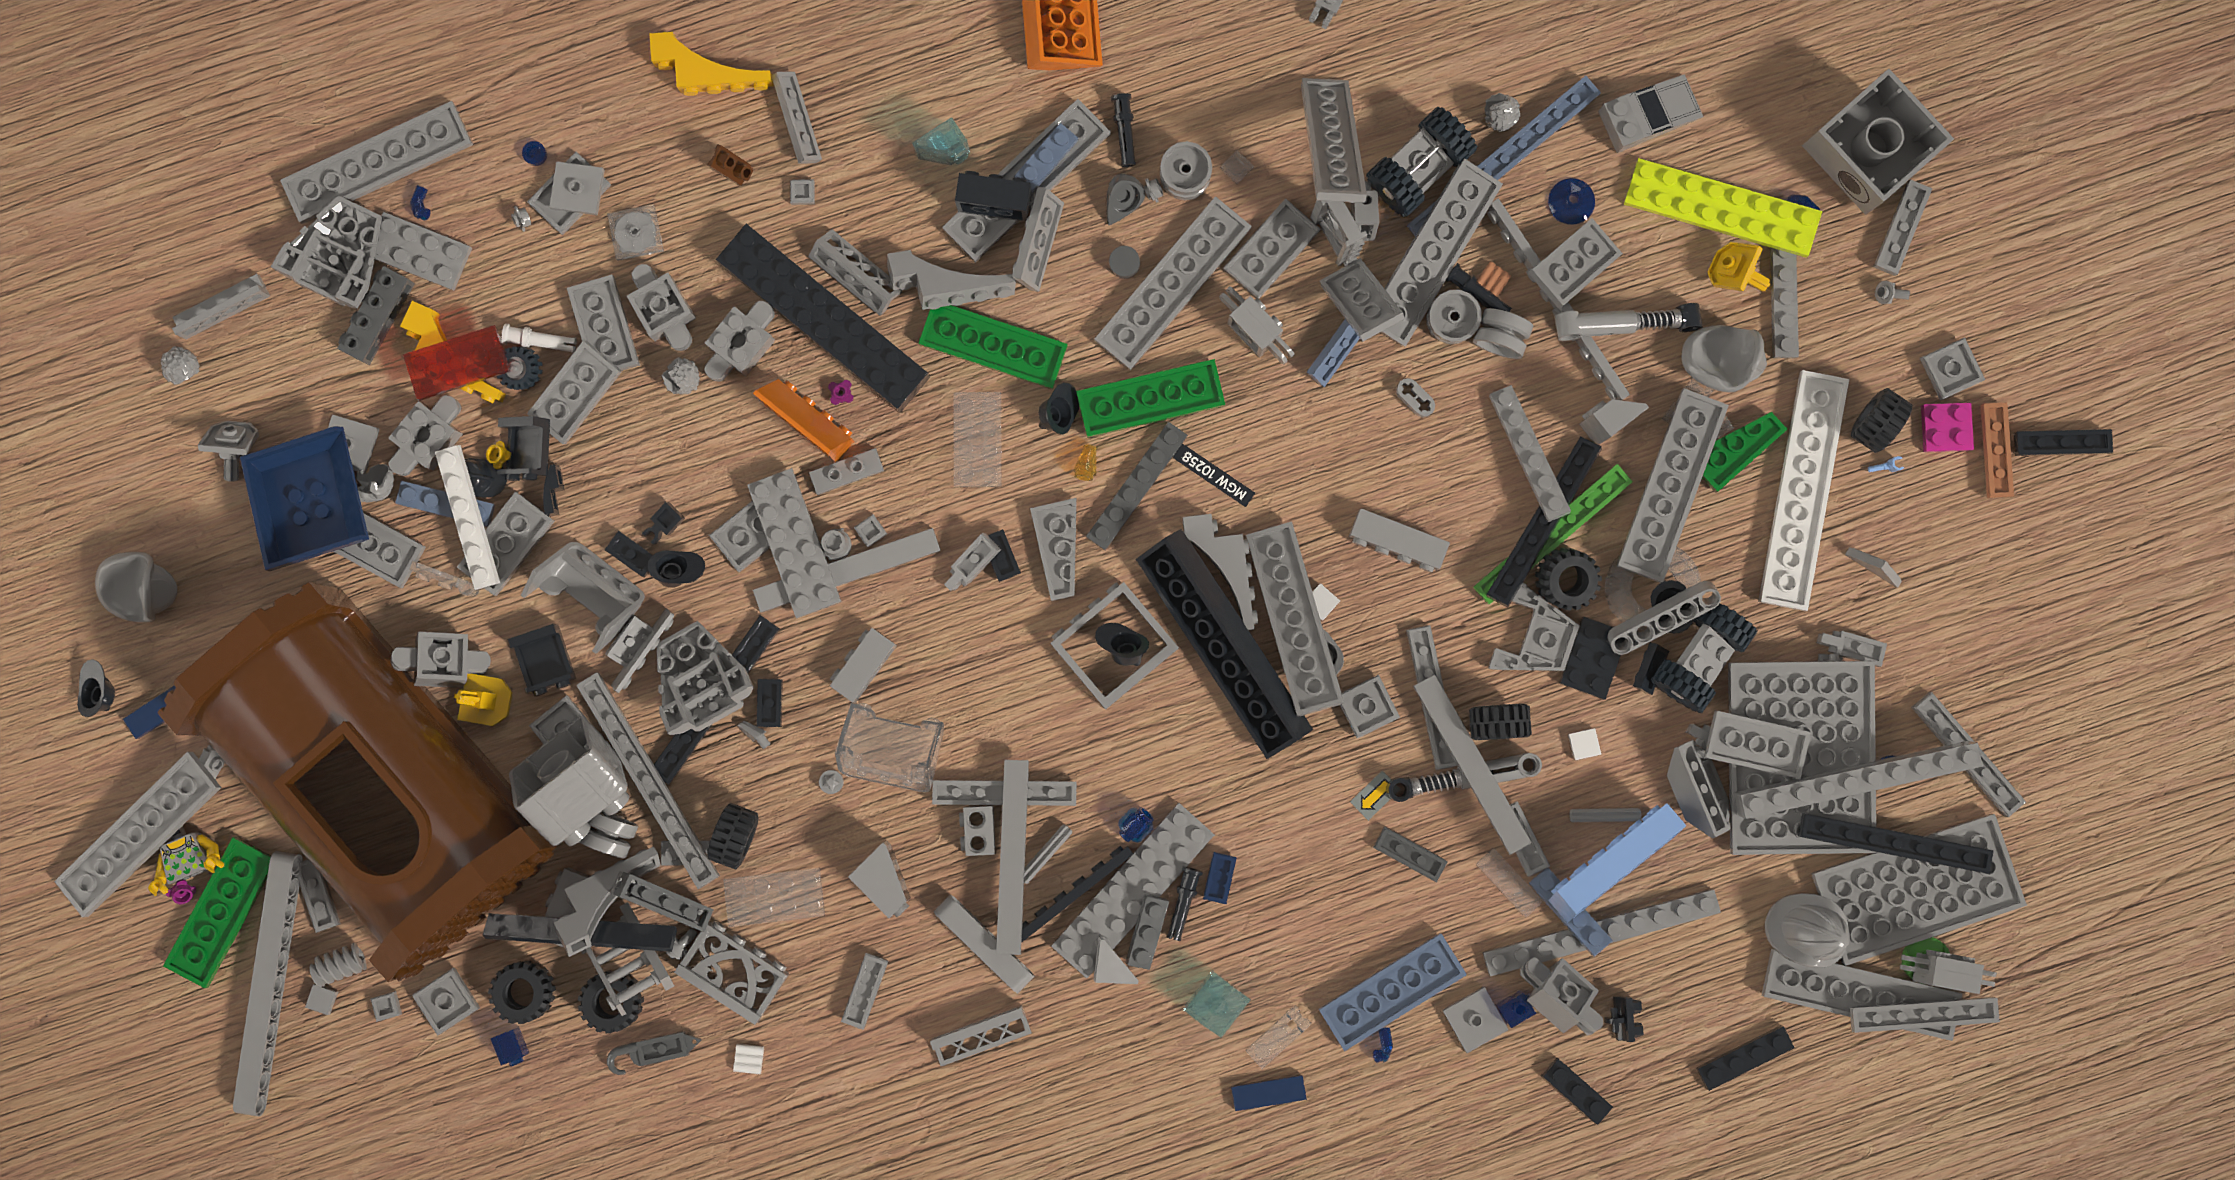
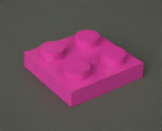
M1971 403L1921 405L1923 452L1974 450Z

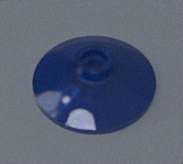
M1567 178L1558 182L1551 189L1548 197V207L1551 214L1559 222L1567 225H1576L1587 220L1592 214L1595 207V196L1590 186L1584 181L1576 178ZM1575 196L1577 203H1572L1569 197Z

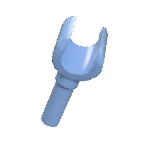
M1897 456L1889 459L1886 463L1869 466L1868 472L1887 469L1891 472L1902 470L1904 467L1898 468L1895 466V460L1902 459V457Z

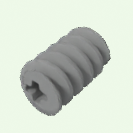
M356 943L351 944L352 951L347 946L342 947V955L336 949L333 950V958L329 953L324 954V961L319 956L315 957V964H310L309 969L311 977L318 987L325 986L326 983L331 984L335 980H342L344 976L350 977L353 973H361L362 969H367L364 954Z

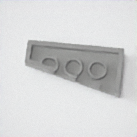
M1077 498L1030 508L1051 601L1075 596Z

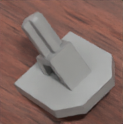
M224 421L210 426L199 442L198 449L204 452L219 453L220 458L224 459V480L238 481L239 459L243 455H247L259 437L258 429L249 422Z

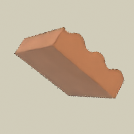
M1490 261L1478 277L1477 282L1498 297L1511 278V275Z

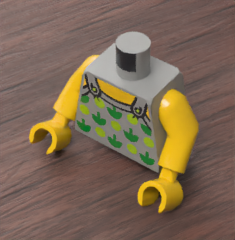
M182 826L171 836V842L160 847L161 852L158 856L155 878L149 884L148 889L154 896H157L159 889L163 894L168 893L166 883L168 885L176 884L181 879L187 880L205 871L215 873L214 868L217 866L223 868L224 863L220 860L218 844L201 833L186 835Z

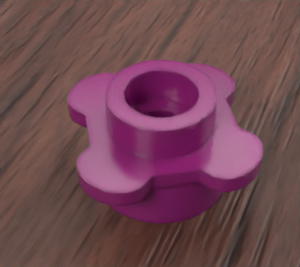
M844 380L842 383L831 382L828 389L831 391L832 397L830 401L832 404L838 405L839 403H851L854 396L850 390L852 384L849 380Z
M181 879L172 888H168L166 896L172 897L176 904H185L192 899L197 890L195 886H190L186 880Z

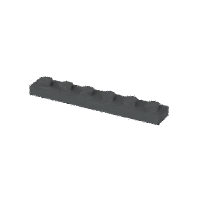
M1170 422L1166 424L1086 538L1106 551L1188 437L1187 434Z

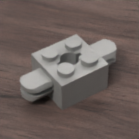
M647 264L638 265L632 272V279L638 290L627 295L628 300L649 337L656 342L665 336L672 348L677 351L686 350L692 343V337L685 325L696 319L686 299L669 273L658 278L655 271Z
M1229 286L1226 292L1234 302L1225 293L1219 296L1221 301L1232 311L1227 324L1259 358L1269 350L1284 365L1288 362L1284 354L1289 358H1292L1295 354L1281 339L1283 333L1282 323L1274 315L1270 317L1265 312L1266 307L1258 298L1254 300L1250 296L1244 300Z
M765 301L756 302L746 315L734 306L706 340L705 344L715 352L704 368L705 373L711 380L723 381L733 368L746 377L774 343L775 339L764 330L775 315L769 303Z
M444 395L440 397L432 409L420 401L415 404L388 437L400 447L388 463L392 472L401 476H407L418 463L432 471L438 466L435 452L454 446L463 435L451 425L452 421L461 411V405L457 399Z
M418 632L415 639V647H397L392 652L390 658L393 669L398 671H414V686L454 688L464 687L467 681V674H484L491 662L487 652L468 650V634Z
M1927 949L1926 954L1917 953L1916 957L1901 956V960L1915 962V967L1900 964V969L1914 972L1912 980L1914 982L1980 994L1981 985L1995 987V982L1982 980V975L1996 977L1997 972L1983 970L1984 965L1975 964V958Z
M1532 958L1521 966L1520 975L1534 987L1527 1001L1562 1033L1576 1025L1586 1035H1592L1603 1026L1602 1016L1590 1007L1599 990L1563 958L1550 968H1547L1537 958Z

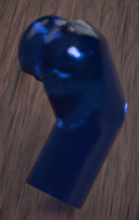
M417 185L410 200V207L414 217L426 221L431 214V211L425 208L423 204L428 189Z
M1792 194L1786 200L1820 210L1806 195Z
M1389 1027L1378 1030L1381 1048L1380 1050L1373 1051V1059L1376 1063L1387 1062L1391 1055L1393 1041Z

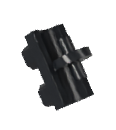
M1613 996L1614 1008H1610L1611 1017H1604V1023L1611 1024L1616 1040L1635 1042V1038L1644 1035L1642 1023L1634 1022L1633 1015L1641 1013L1642 1002L1630 997Z

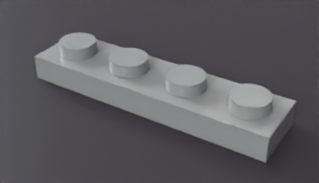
M776 72L771 76L798 164L818 163L822 160L796 74L795 72Z
M1913 180L1907 182L1873 266L1874 268L1893 276L1898 275L1933 188Z

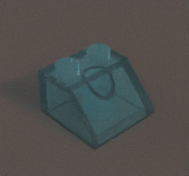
M952 117L912 143L918 159L940 164L952 165L955 162L960 164L968 158L970 153L968 141Z
M1212 970L1183 1008L1185 1012L1204 1027L1222 1038L1251 999Z

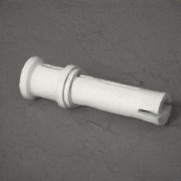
M507 323L503 326L501 336L503 345L508 343L519 344L522 347L533 345L571 353L575 352L576 347L566 344H577L576 338L532 332L530 327H525L524 329L510 327V324Z

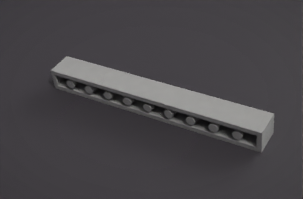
M1963 741L1801 777V779L1796 778L1733 792L1738 816L1747 819L1983 767L1978 743Z

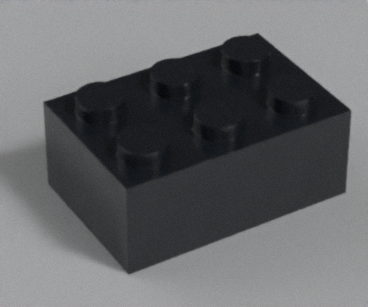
M965 171V174L959 173L955 196L958 212L1026 222L1029 217L1032 198L1031 184L1026 182V179L1019 177L1007 180L997 174H989V177L979 176V173L975 171Z

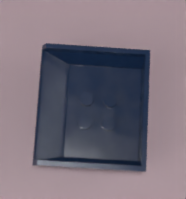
M333 426L240 457L266 571L277 570L369 540L343 427Z

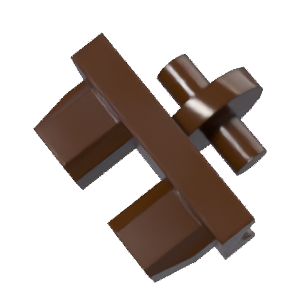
M719 144L715 148L714 156L707 164V166L739 186H742L744 181H748L753 172L751 164Z

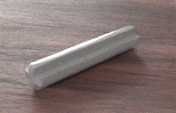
M1639 808L1571 809L1569 818L1571 822L1638 821L1639 819L1641 820V810Z
M1063 824L1027 864L1024 872L1025 884L1031 881L1072 834V830L1067 825Z

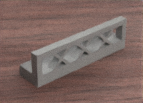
M833 229L815 242L808 256L879 316L887 310L890 302L903 291L902 289L893 290L890 276ZM832 239L838 244V247L830 245L827 241ZM846 255L855 258L856 262L847 259ZM864 270L872 272L874 277L868 276L864 273ZM882 285L889 286L893 292H887L882 288Z
M255 274L172 317L176 324L172 329L175 335L187 340L270 297V294L261 276Z
M1021 1005L934 1037L930 1040L932 1049L936 1051L940 1066H944L1029 1035L1032 1032ZM1020 1018L1025 1030L1018 1033L1007 1029L1010 1022ZM993 1028L1003 1031L1000 1039L996 1041L985 1038L986 1032ZM1005 1032L1011 1034L1010 1036L1003 1038ZM975 1036L980 1039L977 1048L970 1050L962 1046L964 1039ZM982 1041H985V1042L988 1043V1044H985V1045H983V1046H980L981 1043H982ZM950 1044L958 1047L953 1057L944 1059L941 1047ZM960 1049L966 1051L961 1054H958Z

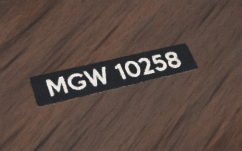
M1184 444L1180 446L1173 456V459L1244 507L1248 505L1255 495V492Z

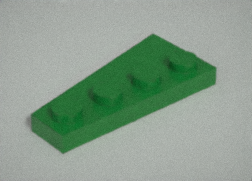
M1770 412L1715 441L1702 479L1715 493L1719 492L1780 437L1787 428Z

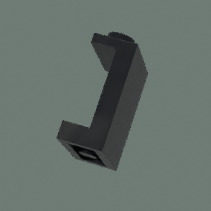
M537 416L498 418V427L508 429L507 451L511 452V458L506 462V469L496 470V475L505 476V480L520 481V477L523 480H537V476H547L550 419Z
M550 624L508 639L510 648L515 650L527 687L524 689L526 694H533L534 697L548 693L547 689L556 686L557 689L571 685L570 681L576 679L559 625Z

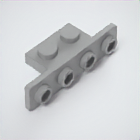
M667 608L653 627L632 615L605 654L624 666L611 684V687L617 693L628 687L636 669L639 670L646 660L645 656L649 650L652 651L656 648L662 632L667 631L673 624L674 619L672 618L674 614Z

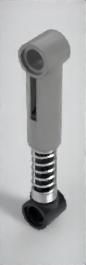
M1687 303L1673 310H1660L1659 312L1648 311L1646 313L1643 311L1640 313L1634 310L1579 313L1578 311H1566L1555 315L1559 341H1569L1589 336L1632 334L1639 329L1643 330V328L1649 330L1650 327L1654 330L1656 327L1658 329H1661V327L1666 329L1669 326L1670 328L1679 329V332L1682 333L1693 332L1703 328L1699 303Z
M1523 753L1485 761L1497 783L1534 777L1542 768L1540 758L1533 753ZM1527 758L1533 762V768L1529 772L1523 769V761ZM1458 766L1457 770H1453L1451 773L1447 771L1446 774L1441 772L1437 775L1434 773L1433 776L1427 775L1425 778L1421 776L1420 779L1416 777L1391 779L1386 786V793L1391 800L1404 802L1420 795V793L1423 795V792H1428L1429 794V791L1436 792L1439 789L1442 791L1444 788L1449 790V787L1455 789V786L1456 788L1461 787L1462 790L1470 789L1471 787ZM1510 766L1515 768V770L1494 773L1493 771L1494 769ZM1397 783H1401L1405 787V792L1400 797H1397L1393 792V788Z

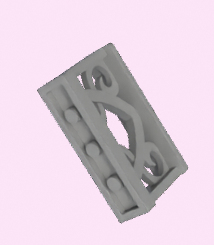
M1316 200L1310 217L1311 221L1316 225H1320L1338 257L1336 260L1337 266L1343 263L1345 266L1351 264L1360 255L1359 252L1362 250L1368 234L1366 231L1361 233L1344 201L1326 202Z
M708 922L705 931L700 932L674 973L756 1025L790 973L786 971L787 967L777 960L772 962L765 958L767 954L757 947L752 949L745 945L747 941L737 934L731 936L725 932L727 928L719 922ZM710 936H715L721 941V946L717 948L711 943V950L714 955L710 956L705 950V940ZM728 944L737 949L726 951L728 948ZM699 949L705 959L692 968L689 966V963ZM726 959H741L746 969L748 983L735 982L724 989L721 987L723 980L722 969L717 962ZM752 959L759 963L760 966L755 968ZM710 965H712L717 972V977L715 979H710L707 975L709 971L713 972V970L710 967H708ZM764 970L770 971L774 976V983L768 988L757 986V982L768 980L764 979L761 975ZM736 987L748 988V992L742 990L743 995L741 997L736 996L734 991ZM756 993H768L759 1009H755L753 1005Z

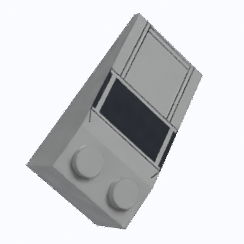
M1685 74L1604 103L1598 111L1616 153L1625 151L1704 117Z

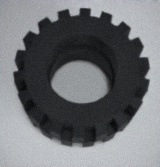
M1883 389L1871 399L1860 413L1852 427L1851 437L1874 453H1878L1885 449L1902 430L1911 415L1913 405L1891 389Z
M1560 548V551L1554 549L1551 551V556L1546 554L1543 557L1544 563L1539 562L1537 566L1540 567V571L1535 572V577L1539 578V581H1535L1536 587L1540 588L1538 591L1540 596L1545 597L1544 600L1565 610H1572V608L1579 610L1581 605L1588 606L1590 604L1588 600H1594L1597 597L1594 594L1595 591H1600L1601 588L1598 585V581H1602V576L1597 574L1600 572V568L1594 565L1596 561L1589 557L1588 554L1572 548ZM1574 566L1577 571V581L1570 590L1562 592L1559 586L1560 575L1566 568Z
M1527 704L1477 706L1469 709L1471 738L1474 740L1525 738L1532 735L1530 706Z
M729 803L721 813L712 834L707 851L708 860L736 870L742 864L753 840L759 820L758 813Z
M519 961L499 970L496 973L497 976L491 980L492 988L488 990V994H492L489 1003H494L495 1008L492 1009L494 1013L499 1012L501 1014L499 1018L502 1020L508 1019V1023L511 1024L516 1022L524 1024L544 1015V1012L550 1009V1003L555 999L552 993L556 991L555 985L552 986L551 981L554 979L552 976L547 975L549 971L546 968H540L541 964L537 962ZM518 978L527 980L533 988V1000L528 1006L519 1005L512 998L511 986Z
M608 970V971H605L604 973H605V975L607 976L608 974H610V973H612V972H614V971ZM599 974L590 978L587 984L580 990L582 994L578 996V1001H581V1005L578 1006V1011L583 1012V1015L580 1017L583 1021L587 1020L589 1022L587 1024L588 1027H595L597 1032L605 1031V1034L621 1031L637 1020L638 1014L643 1009L641 1003L644 1002V997H641L640 992L624 1001L625 1015L621 1016L620 1013L609 1015L602 1010L599 1004L600 993L606 987ZM628 974L612 983L611 986L620 993L638 981L636 978H630L631 974Z

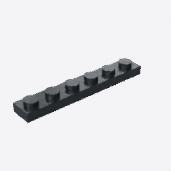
M1120 845L1110 853L1112 858L1104 864L1101 860L1091 868L1093 873L1085 878L1082 875L1072 883L1074 888L1066 893L1063 890L1053 898L1055 903L1049 908L1046 905L1034 913L1036 918L1030 923L1025 920L1022 923V942L1131 857L1133 852L1130 848L1126 846L1123 849Z

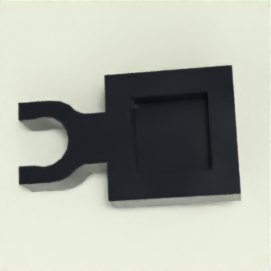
M665 502L650 518L655 524L647 528L642 534L648 536L651 531L654 532L655 537L651 543L657 544L662 537V533L670 535L685 517L670 502Z

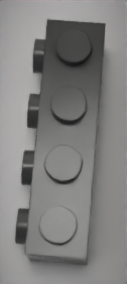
M385 266L374 275V283L371 289L365 294L359 310L352 315L350 326L347 332L340 336L337 348L369 366L415 285L408 278Z

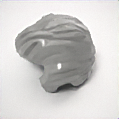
M387 464L375 465L366 474H363L362 469L357 470L356 479L362 485L358 487L360 501L366 503L380 501L390 494L394 477L392 470Z

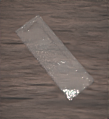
M1494 848L1476 863L1477 867L1525 918L1543 902Z

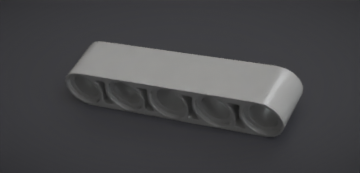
M1702 581L1613 627L1607 637L1612 650L1619 655L1627 654L1714 609L1720 603V593L1712 582ZM1706 592H1713L1709 598H1702ZM1691 603L1688 609H1680L1683 604ZM1664 614L1669 615L1665 621L1658 620ZM1647 626L1644 632H1636L1639 627ZM1620 637L1626 638L1625 641L1620 644L1615 643V641Z
M950 894L934 911L935 915L1014 992L1018 994L1035 977L1015 955L996 954L997 938L954 896Z

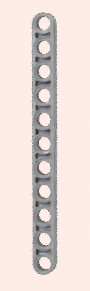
M275 851L270 859L233 1101V1111L239 1114L260 1117L264 1113L267 1104L300 886L299 877L300 872H302V867H299V864L303 861V858L300 854Z

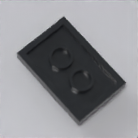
M1582 617L1559 684L1606 700L1621 655L1612 650L1607 638L1609 631L1613 628L1612 626ZM1620 637L1615 641V643L1620 644L1624 642L1626 638Z

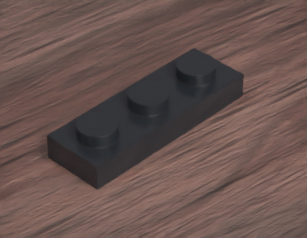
M1556 1058L1541 1075L1597 1125L1613 1108L1611 1104L1559 1058Z

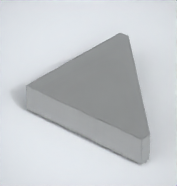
M1850 547L1845 553L1847 557L1894 587L1898 588L1902 582L1901 578L1887 561Z
M1098 937L1094 982L1138 984V979L1102 937Z

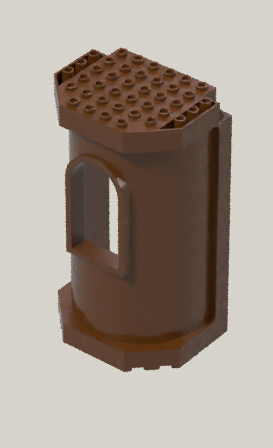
M308 582L295 595L287 593L276 599L273 607H269L266 610L259 608L253 611L181 673L174 681L176 689L168 692L164 699L167 704L166 707L159 709L158 714L176 735L203 736L380 942V946L370 957L369 961L387 982L394 980L399 982L404 978L415 977L425 968L424 963L430 959L433 961L437 957H443L450 950L449 945L455 941L458 943L469 934L467 932L468 928H471L473 925L476 927L487 918L485 915L487 912L499 908L505 902L503 899L510 893H516L523 886L521 883L528 877H534L542 870L540 865L554 855L552 851L557 845H551L514 808L512 787L426 686H414V672L393 669L390 658L394 649L344 591L339 588ZM346 738L411 812L417 822L420 835L417 852L412 861L397 873L391 875L380 874L364 866L294 785L298 779Z

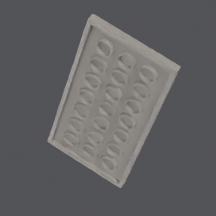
M1995 814L1982 816L1923 836L1994 850L1990 874L1878 852L1811 873L1818 895L1834 901L1846 916L1850 941L1845 953L1840 958L1842 965H1850L2027 906Z

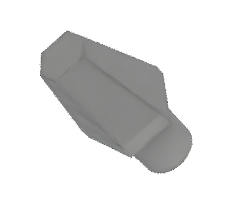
M746 721L736 725L752 742L756 740L762 749L771 744L764 735L766 733L765 730Z

